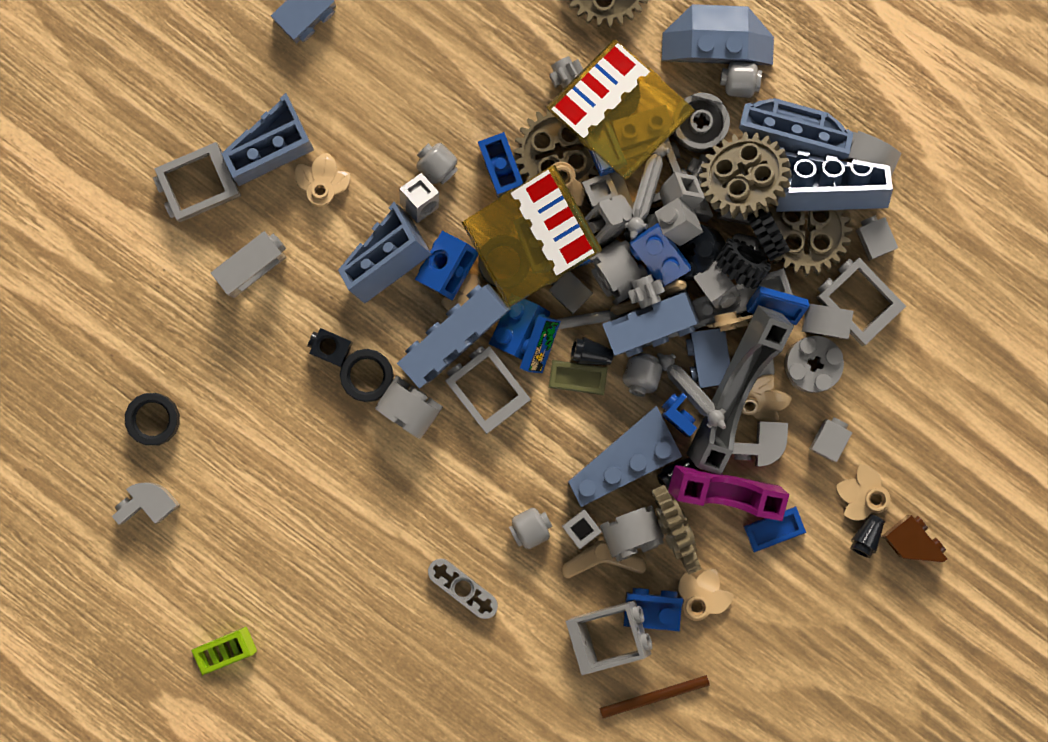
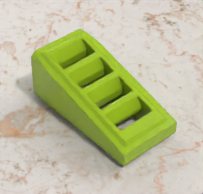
M245 626L198 646L191 651L203 676L250 657L257 652L248 628ZM227 641H229V644L234 653V656L232 657L225 643ZM217 645L224 659L222 661L220 660L218 653L215 649V646ZM205 650H208L210 657L214 663L211 666L204 653Z

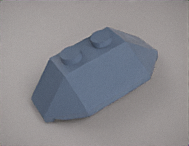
M692 4L663 32L661 62L729 64L731 61L754 62L756 65H773L774 36L748 6Z
M776 98L758 101L753 104H745L739 126L743 133L747 132L749 139H752L754 134L758 133L761 141L764 137L769 136L771 144L777 141L779 147H783L787 152L798 153V150L810 152V156L826 158L827 155L838 157V160L848 158L854 134L849 129L846 130L838 120L827 112Z

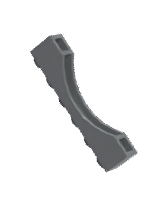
M758 305L712 399L715 410L722 408L726 411L724 413L726 428L722 429L714 426L709 428L706 425L708 417L704 416L686 453L697 468L722 475L733 452L738 422L747 397L764 368L774 357L782 352L794 328V325L782 313Z

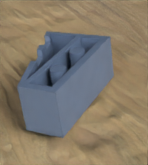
M285 93L270 111H266L252 128L247 129L221 154L233 179L238 186H241L314 151V148L287 93Z
M395 202L390 205L389 209L391 211L380 224L377 222L373 226L372 230L374 232L364 244L360 243L338 269L348 290L363 303L371 300L432 255L410 215Z
M684 292L602 325L614 356L626 353L627 357H631L643 352L641 346L651 342L653 347L669 342L667 336L678 332L679 337L694 332V325L700 324L688 292Z

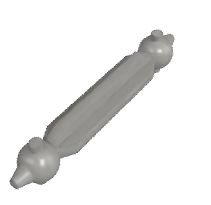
M660 137L657 142L647 148V151L651 152L652 156L647 160L632 209L633 218L625 223V227L630 231L631 239H635L638 234L648 228V224H645L643 220L650 211L663 166L662 157L666 153H670V148H667L665 145L664 137Z
M658 353V363L662 366V372L666 371L668 378L687 396V399L700 414L708 417L706 425L709 428L714 426L725 429L724 413L726 411L722 408L715 410V405L681 366L675 365L674 359L676 356L673 353L671 355Z

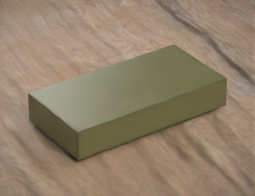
M552 360L548 388L604 395L608 367Z

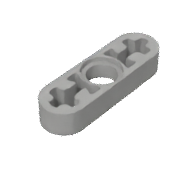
M436 559L430 564L428 575L436 585L479 618L488 619L495 615L498 603L496 598L446 559ZM445 564L447 566L446 573L451 577L454 572L459 574L451 583L450 588L444 585L449 580L443 576L439 579L434 576L436 574V571L433 569L435 565L440 567ZM462 580L467 581L471 585V592L465 597H461L455 592L456 583ZM476 589L482 592L477 596L482 601H486L487 598L492 601L490 604L491 612L484 611L481 613L479 611L480 605L476 601H473L472 605L467 603L474 596Z

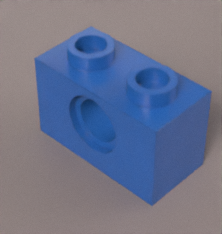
M504 132L478 141L479 149L498 198L524 185Z
M442 231L433 243L430 251L432 255L426 258L425 262L420 266L415 280L453 301L480 252L466 242Z

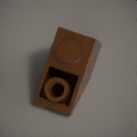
M907 514L882 535L900 558L933 562H945L947 560V557L943 554L946 551L945 547L936 537L932 540L925 532L928 527L919 516L914 518L912 515Z

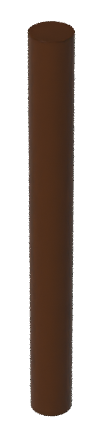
M707 675L601 707L600 712L604 719L710 686Z

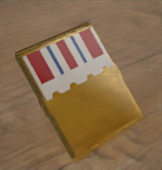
M615 39L546 106L547 110L574 133L584 146L590 151L593 150L626 180L695 111L691 105L663 82L656 72L650 67L647 68Z
M555 165L547 168L517 188L505 192L498 200L462 222L464 229L508 308L544 286L557 282L564 274L602 251Z

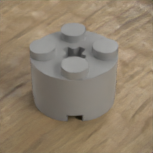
M696 93L685 98L677 106L672 118L674 138L683 148L692 152L703 153L713 150V146H718L722 142L730 126V116L723 102L718 97L709 93ZM703 117L704 123L708 124V126H703L702 129H699L693 121Z
M615 240L589 256L590 261L588 264L593 262L595 268L591 270L594 278L607 297L613 295L616 298L612 302L615 305L629 298L627 291L634 289L632 281L648 276L643 265L636 264L632 257L630 244L626 240L622 242Z
M810 336L803 338L793 344L786 353L784 360L786 375L791 384L800 391L817 393L828 390L839 381L844 368L843 354L834 342L825 337ZM817 358V364L820 365V368L814 369L812 372L810 371L811 366L807 362Z
M396 375L375 409L392 422L403 427L410 434L421 439L443 406L431 398L426 401L428 397L425 393L413 385L408 389L410 384Z
M652 505L621 515L612 523L607 521L600 525L612 558H616L617 562L632 557V555L638 553L637 549L641 548L642 552H646L664 543L662 540L664 534L659 526Z

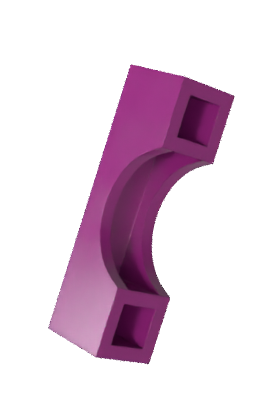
M678 465L674 467L668 492L680 502L701 506L708 503L721 504L744 510L758 517L783 521L790 495L779 485L724 474L719 475L709 471Z

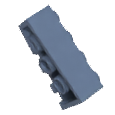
M798 150V153L785 151L786 158L789 159L791 165L789 168L792 177L788 178L790 187L783 188L786 196L776 197L779 204L776 206V212L879 209L889 207L893 192L890 166L859 160L845 162L838 160L836 156L827 155L826 158L810 156V152Z
M489 284L484 287L477 285L466 295L469 298L467 302L462 306L457 303L446 313L448 318L441 325L436 322L425 332L428 336L420 343L418 340L405 350L407 355L397 364L419 389L437 377L511 310Z
M658 407L652 408L568 481L580 507L682 457Z

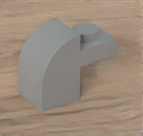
M851 131L854 134L848 158L843 160L849 162L859 160L890 166L892 176L902 153L874 136L860 131L858 133Z
M674 172L662 185L659 194L664 206L679 198L695 210L699 221L707 223L713 216L696 176Z
M809 304L810 307L804 314L801 332L818 336L849 339L854 311Z
M757 422L756 444L734 443L732 452L734 460H751V455H756L755 466L758 467L767 466L777 461L784 453L787 445L788 423Z
M151 482L138 483L126 489L133 499L129 500L127 497L115 506L117 512L112 517L118 525H121L140 509H143L150 519L157 524L180 506V504L163 486Z

